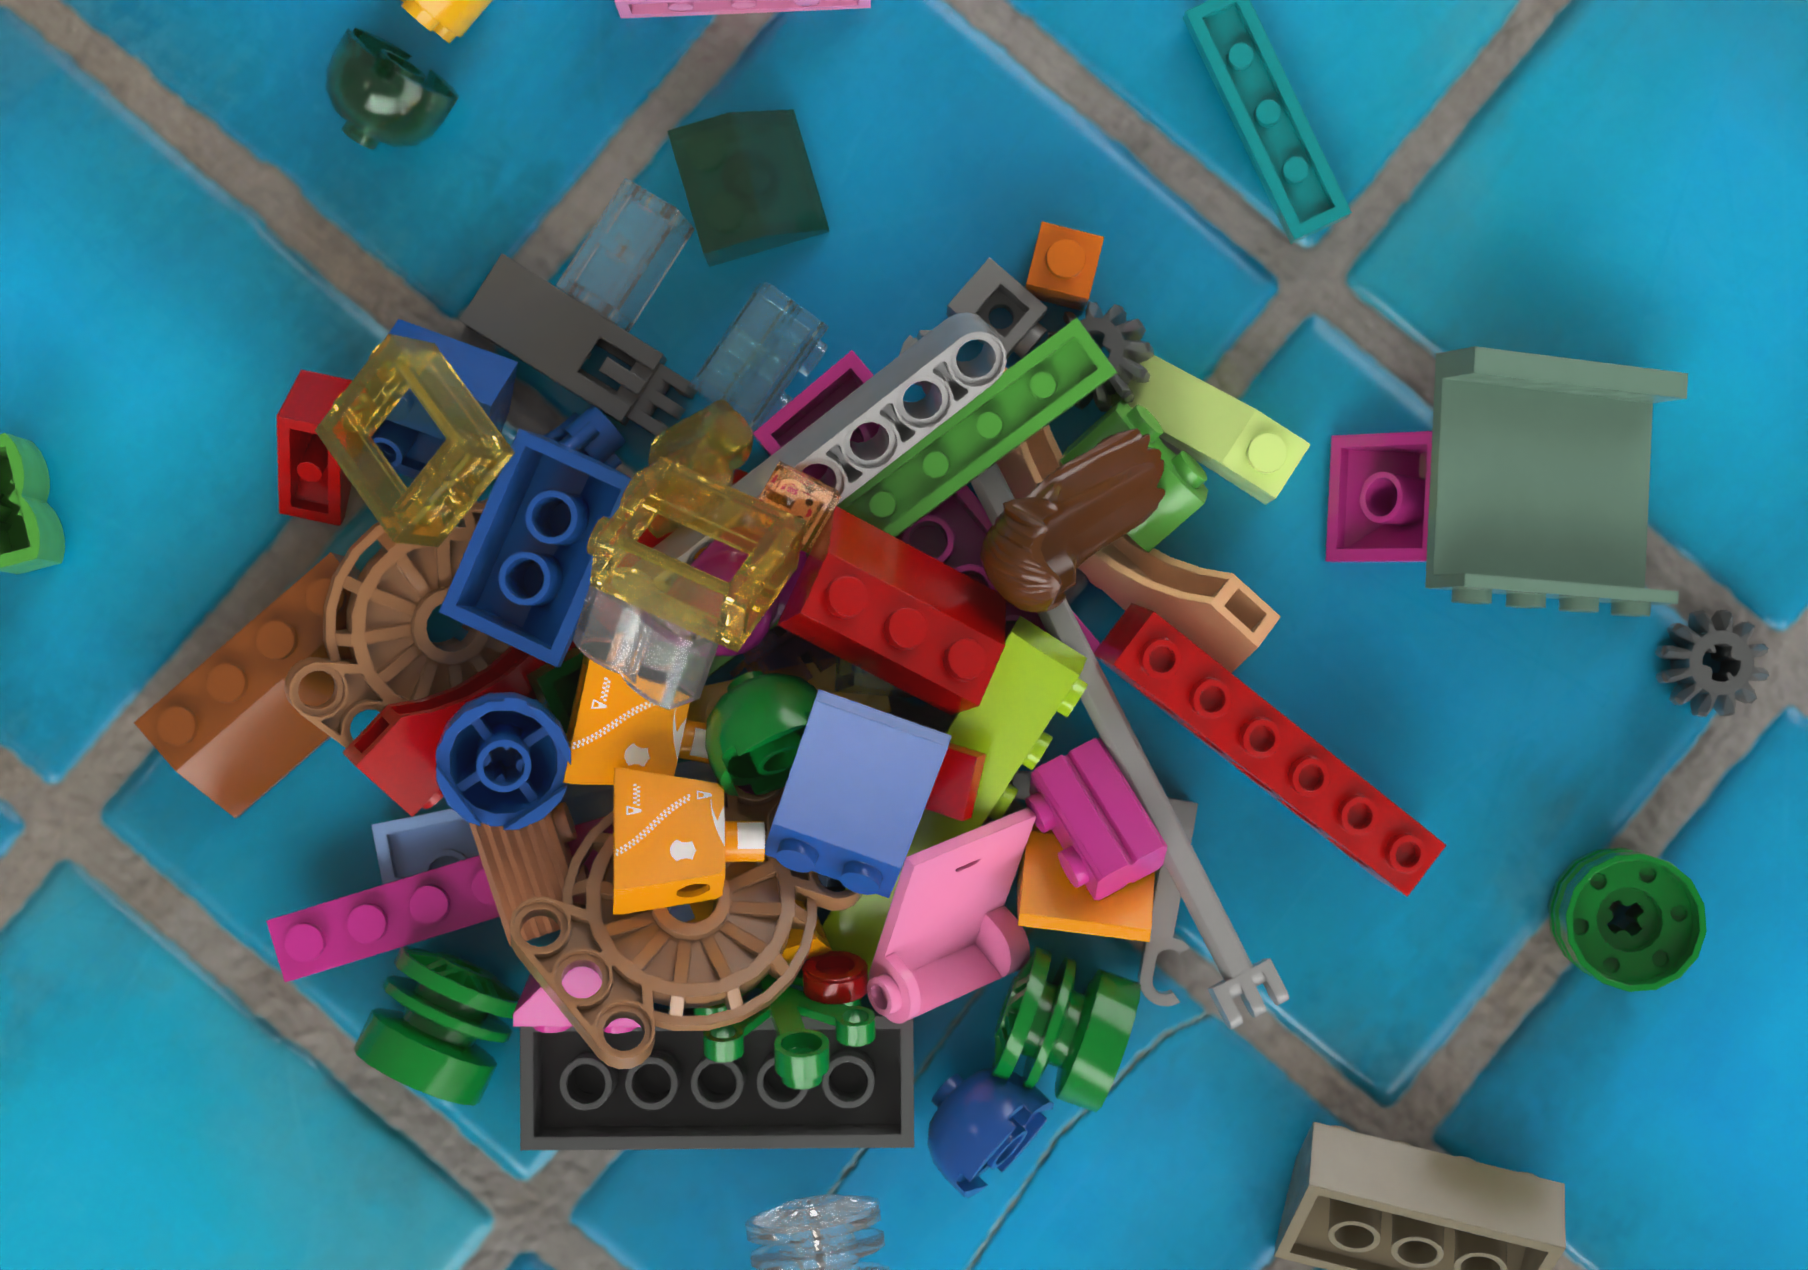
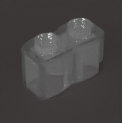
M623 562L594 572L573 641L577 648L589 659L610 671L621 674L626 684L637 694L660 707L671 710L700 699L723 630L707 614L706 608L701 603L688 597L673 596L667 586L657 579V574L651 568L636 562Z

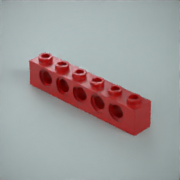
M1131 603L1095 650V657L1373 877L1408 897L1446 847L1445 843L1156 612Z

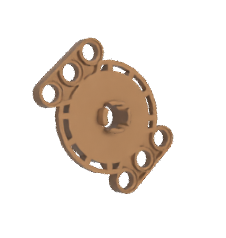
M480 453L462 456L453 464L448 474L447 485L452 501H431L404 508L372 525L348 549L334 572L323 608V641L328 658L309 657L298 661L290 668L285 678L284 691L289 703L301 716L345 748L354 741L350 733V726L353 718L359 712L367 709L381 712L388 704L421 699L455 687L487 668L511 647L465 624L461 627L468 631V633L461 641L453 637L443 642H432L427 633V620L431 612L443 603L488 498L483 501L470 500L463 490V478L472 467L486 465L494 472L497 480L503 466L501 461ZM444 513H456L459 524H447ZM428 515V526L409 530L395 539L388 532L407 520ZM377 541L382 548L367 561L358 578L350 576L349 573L360 555ZM342 588L351 591L346 609V629L336 630V609ZM337 646L349 647L352 659H340ZM314 671H324L330 674L334 681V692L327 702L318 706H309L300 700L298 689L303 677Z
M734 785L738 796H730L724 792L725 821H764L766 843L785 787L769 793L755 795L744 792L737 785ZM612 810L588 832L572 857L563 886L562 902L548 897H532L522 902L513 911L510 919V939L516 956L597 1057L607 1066L616 1069H632L642 1064L650 1056L655 1042V1026L672 1031H709L739 1023L770 1006L793 983L809 955L817 922V906L831 911L845 910L854 906L862 894L855 893L849 889L842 892L828 890L818 879V873L790 870L781 865L776 858L765 855L764 862H725L723 894L721 897L714 899L712 914L700 922L687 923L677 920L669 913L667 907L629 914H613V834L609 833L613 829ZM594 849L598 854L593 861L589 878L577 882L581 867ZM795 899L805 902V910L795 904ZM573 902L586 904V909L574 906ZM546 916L552 918L558 924L561 931L559 937L552 944L537 947L530 945L523 939L520 933L523 925L533 917ZM791 929L804 930L801 945L788 965L782 954L787 947ZM576 967H588L599 974L602 984L594 995L588 998H576L565 991L562 985L564 976L569 970ZM768 974L776 979L764 993L743 1004L741 995L755 988ZM653 1003L670 1006L669 1014L655 1011ZM725 1003L727 1008L726 1011L711 1015L683 1016L684 1008H707ZM618 1018H628L641 1026L644 1037L637 1047L631 1050L620 1051L612 1048L604 1038L605 1028Z

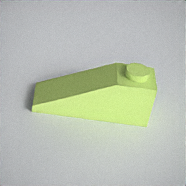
M1155 355L1147 361L1139 363L1149 372V382L1138 383L1131 380L1128 387L1132 390L1134 399L1133 402L1127 404L1131 408H1134L1136 405L1146 408L1161 425L1163 434L1160 437L1179 450L1187 452L1196 461L1266 505L1277 498L1310 447V443L1257 409ZM1117 393L1112 394L1111 406H1114L1121 399Z

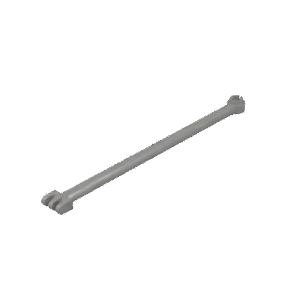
M919 330L917 338L915 337L914 339L910 335L904 341L899 355L931 330ZM928 381L914 383L922 386L926 395L932 386V383ZM997 463L971 481L992 526L995 524L996 518L1004 511L1003 503L1015 499ZM1066 598L1059 606L1050 611L1037 612L1048 634L1087 658L1079 676L1081 680L1088 683L1081 696V700L1103 744L1167 844L1164 863L1224 979L1207 989L1225 1024L1230 1030L1243 1024L1240 1011L1233 1001L1239 995L1253 1018L1266 1012L1265 1004L1256 988L1262 983L1275 1005L1278 1006L1288 1001L1289 994L1271 958H1264L1254 964L1251 963Z

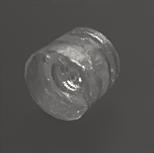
M816 1195L795 1199L750 1217L745 1224L747 1239L752 1243L762 1244L761 1247L751 1253L752 1267L758 1270H890L889 1266L881 1263L859 1261V1259L869 1256L885 1246L884 1231L868 1228L881 1220L879 1199L871 1196Z

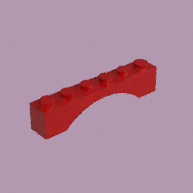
M641 487L568 650L586 640L583 635L600 617L607 618L625 603L628 598L626 577L629 569L638 559L679 528L673 519ZM511 646L487 668L455 687L421 699L388 704L342 753L413 817L421 808L429 809L444 797L436 781V747L448 720L466 702L488 693L516 692L535 699L536 696L526 675L543 666L546 662Z

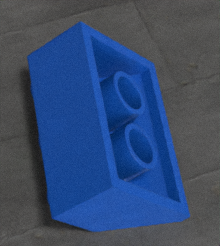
M519 428L439 613L555 667H561L642 483L550 438Z

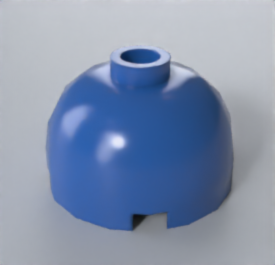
M516 692L488 693L466 702L445 724L436 747V781L447 804L467 822L481 826V823L489 826H503V830H519L544 819L562 801L567 789V783L563 782L567 762L571 765L570 743L560 721L539 701Z
M992 1068L981 1069L966 1080L957 1073L945 1081L932 1097L931 1102L938 1109L929 1122L927 1145L935 1166L963 1197L970 1198L988 1186L979 1176L989 1167L991 1169L998 1168L1001 1172L1008 1168L1030 1144L1047 1121V1118L1041 1112L1053 1109L1054 1103L1036 1086L1032 1089L1023 1087V1077L1015 1072H1012L1008 1080L993 1076Z

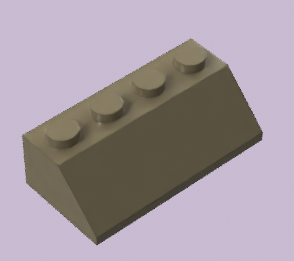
M1313 1121L1295 1160L1275 1243L1274 1257L1326 1270H1553L1566 1249L1565 1184L1540 1178L1532 1173L1516 1172L1476 1162L1468 1157L1451 1156L1415 1147L1407 1142L1391 1141L1354 1132L1342 1126H1330Z

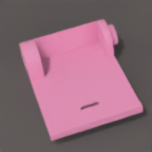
M1029 807L906 857L871 965L867 984L869 1001L880 1015L885 1016L893 1023H904L1021 970L1029 960L1030 946L1023 926H1018V919L1005 906L1037 816Z

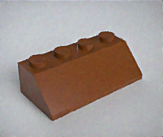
M330 552L134 722L179 775L234 818L240 817L331 738L298 713L287 700L284 686L285 678L290 668L298 661L309 657L328 658L323 641V608L332 576L344 557L342 555ZM354 565L349 575L358 578L361 572ZM342 588L336 609V630L346 629V609L351 591ZM337 646L340 659H352L349 647ZM324 671L308 673L299 684L298 694L300 700L309 706L324 704L331 698L334 692V681L332 676Z

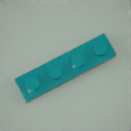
M1208 0L1185 11L1183 20L1290 244L1348 218L1352 213L1251 1Z

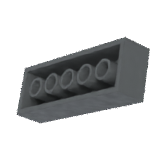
M867 1007L875 1013L876 1037L870 1044L852 1047L837 1041L836 1026L800 1015L805 1029L819 1031L829 1039V1070L823 1075V1080L818 1086L804 1090L786 1086L782 1082V1077L775 1071L774 1041L778 1036L771 1017L744 1036L743 1056L735 1061L725 1063L714 1062L705 1057L703 1031H672L655 1026V1042L650 1056L642 1064L632 1069H616L607 1066L597 1057L574 1027L558 1033H542L536 1031L533 1027H520V1151L914 1148L913 1019L901 1024L893 1023L885 1016L880 1015L873 1007ZM654 1009V1010H655V1011H659V1012H663V1013L669 1014V1010H670V1009ZM694 1009L683 1010V1016L694 1015ZM641 1027L620 1034L604 1032L606 1042L612 1048L620 1051L631 1050L637 1047L644 1037Z

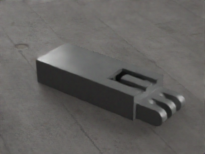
M503 253L459 320L469 329L587 403L596 406L600 411L622 425L626 426L628 421L631 420L665 442L672 433V430L660 420L653 419L652 415L659 408L673 418L680 420L686 410L666 397V393L670 387H673L682 396L693 399L699 390L696 385L664 366L667 361L664 354ZM595 345L632 367L629 371L608 357L602 364L599 371L621 384L617 391L581 369L586 359H590L591 351Z

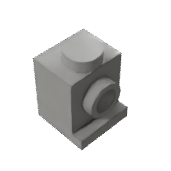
M990 257L947 305L946 315L948 317L957 313L969 312L979 315L985 320L1002 342L1006 350V360L1013 352L1021 359L1025 357L1047 332V329L1039 322L1045 316L1048 307ZM996 308H1004L1011 313L1013 322L1005 329H997L989 322L988 316L990 312ZM977 339L981 344L984 345L983 340Z

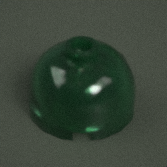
M349 28L346 30L334 50L326 70V91L334 110L346 120L342 131L355 142L372 150L376 149L379 142L392 147L402 148L416 146L430 138L445 121L459 95L451 85L431 69L425 82V74L407 61L412 57L411 55L386 40L358 28H354L353 32Z

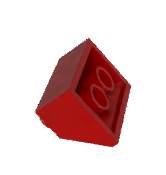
M834 505L827 514L777 625L943 712L954 715L978 707L982 701L1005 647L1006 600L995 590Z

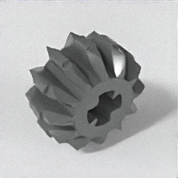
M1089 301L1085 310V319L1080 321L1099 348L1105 347L1110 353L1108 360L1118 373L1076 403L1074 406L1078 409H1084L1094 399L1097 408L1101 412H1107L1112 405V394L1117 393L1126 403L1133 402L1134 394L1128 387L1131 380L1138 383L1149 382V372L1139 363L1153 357L1154 349L1149 342L1141 341L1146 332L1139 319L1126 321L1127 313L1120 305L1114 304L1103 315L1099 305L1096 302ZM1064 312L1063 319L1066 325L1077 318L1072 312ZM1058 331L1048 332V338H1047V339H1049L1051 336H1053V335H1054L1055 333H1057Z
M1704 610L1689 613L1688 627L1681 623L1671 624L1667 631L1676 646H1658L1655 651L1656 656L1659 658L1671 660V669L1661 670L1656 674V679L1659 683L1677 682V685L1670 694L1669 700L1674 705H1683L1691 700L1692 714L1698 717H1706L1712 708H1714L1719 716L1733 715L1735 713L1736 700L1744 704L1753 703L1757 696L1748 681H1765L1769 676L1767 670L1754 666V658L1764 656L1769 648L1765 644H1747V641L1753 634L1755 625L1747 621L1733 627L1732 613L1728 610L1716 611L1711 619ZM1711 653L1712 659L1721 662L1719 673H1712V668L1703 665L1704 654Z

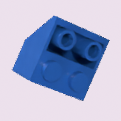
M398 319L368 362L356 458L449 491L447 485L448 474L453 464L462 456L480 453L493 457L510 410L518 361ZM478 465L472 467L464 476L463 490L469 499L475 500L485 479V471L489 468L488 466Z

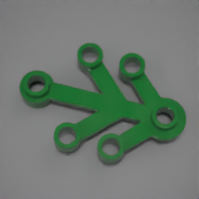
M803 965L792 983L803 987ZM768 974L755 988L761 989L762 992L760 994H762L776 979ZM789 986L770 1006L739 1023L703 1031L704 1055L711 1061L721 1063L741 1058L744 1054V1036L771 1017L778 1036L774 1041L776 1073L782 1077V1082L790 1088L810 1089L818 1086L823 1080V1075L829 1070V1039L819 1031L805 1029L800 1015L836 1026V1039L839 1043L846 1046L859 1047L870 1044L876 1037L875 1013L867 1007H862V998L845 1004H823L809 999L803 991ZM725 1003L707 1008H694V1015H711L726 1011L727 1008Z

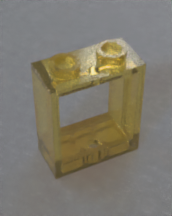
M388 334L383 342L372 351L367 363L347 389L335 399L331 410L315 429V432L393 543L439 547L515 454L514 450L435 343ZM410 388L446 437V440L407 488L371 437Z
M660 456L643 478L635 476L630 481L622 496L620 507L611 518L603 516L595 525L587 545V553L593 556L590 586L738 653L797 569L807 521ZM657 514L749 554V556L728 583L641 544L637 540Z

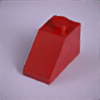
M301 369L277 414L280 514L336 526L342 525L358 459L356 456L364 401V382Z

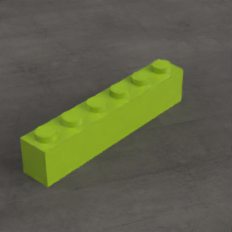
M1022 616L1018 618L1005 639V647L980 705L957 713L945 732L952 735L950 743L986 754L972 818L960 821L924 809L907 856L981 827L987 816L994 821L1002 818L1019 790L1011 785L1010 781L1021 765L1026 766L1030 770L1035 768L1053 739L1051 735L1044 732L1056 711L1067 718L1087 688L1088 683L1079 678L1087 660L1085 656ZM900 874L889 898L878 894H862L854 906L845 910L830 911L822 924L832 951L850 952L866 961L868 965V981L871 965Z

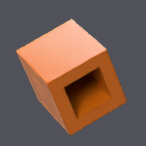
M1042 221L1025 288L1040 301L1084 311L1090 297L1104 237Z

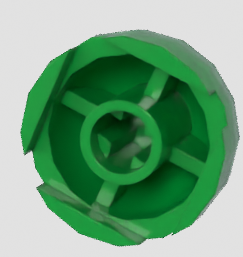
M761 671L745 673L728 685V692L716 703L707 718L705 749L710 767L718 784L723 786L724 792L730 796H738L734 785L743 786L750 784L755 795L769 793L785 787L818 690L813 685L798 676L781 673L764 674Z

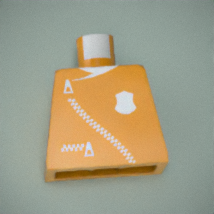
M584 653L566 735L571 748V765L567 762L563 782L580 785H614V768H627L674 776L678 758L710 764L705 749L707 723L687 719L691 694L685 690L599 656Z
M614 768L613 914H629L717 899L723 894L725 862H764V821H725L724 787L720 784L627 768Z

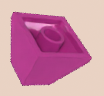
M1432 431L1331 436L1325 562H1426Z

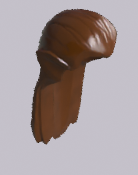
M1136 428L1110 435L1101 440L1090 451L1075 457L1062 467L1057 468L1042 482L1038 483L1036 488L1026 498L1013 499L1003 503L1004 511L996 518L995 524L989 528L984 537L980 557L990 583L1004 600L1020 610L1029 612H1047L1056 608L1065 600V591L1076 585V569L1086 559L1136 528L1152 515L1158 508L1159 502L1165 496V490L1157 488L1164 471V460L1161 459V451L1159 449L1148 447L1150 442L1149 434L1142 435Z

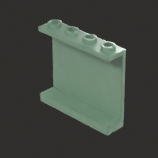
M1477 346L1436 353L1425 588L1452 590L1451 602L1464 604H1492V594L1506 595V607L1546 608V598L1559 599V611L1595 613L1599 612V602L1611 603V615L1649 617L1651 616V605L1678 604L1679 591L1646 589L1645 573L1653 403L1687 399L1688 373Z

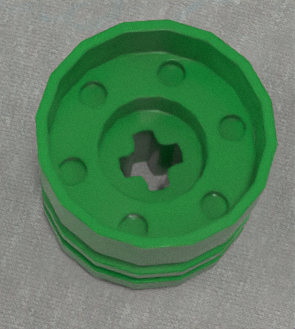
M1623 847L1596 849L1572 861L1556 880L1548 903L1550 932L1562 955L1582 972L1592 976L1597 981L1627 992L1657 990L1681 978L1699 957L1707 932L1705 906L1692 880L1671 862ZM1613 902L1626 907L1631 905V908L1625 913L1629 924L1624 929L1614 924L1607 925L1614 917L1609 909Z
M410 946L401 947L394 964L410 978L389 976L386 978L383 988L387 994L403 1005L405 1009L403 1012L384 1008L371 1010L356 1042L354 1051L369 1066L408 1087L442 1100L475 1106L480 1103L497 1066L495 1059L475 1042L477 1039L500 1043L509 1040L512 1030L496 1016L513 1019V1012L521 995L501 983L489 971L467 960L443 952L434 953Z
M1035 946L1030 953L1029 960L1017 976H1014L1003 1002L994 1031L995 1048L992 1075L1008 1080L1020 1054L1025 1055L1027 1059L1022 1076L1023 1087L1032 1089L1043 1075L1047 1065L1050 1064L1058 1067L1055 1082L1056 1098L1097 1112L1102 1107L1111 1089L1126 1050L1137 1013L1141 985L1139 982L1098 969L1088 983L1084 993L1073 990L1077 962L1069 957L1064 958L1053 982H1049L1046 978L1052 953L1049 950Z

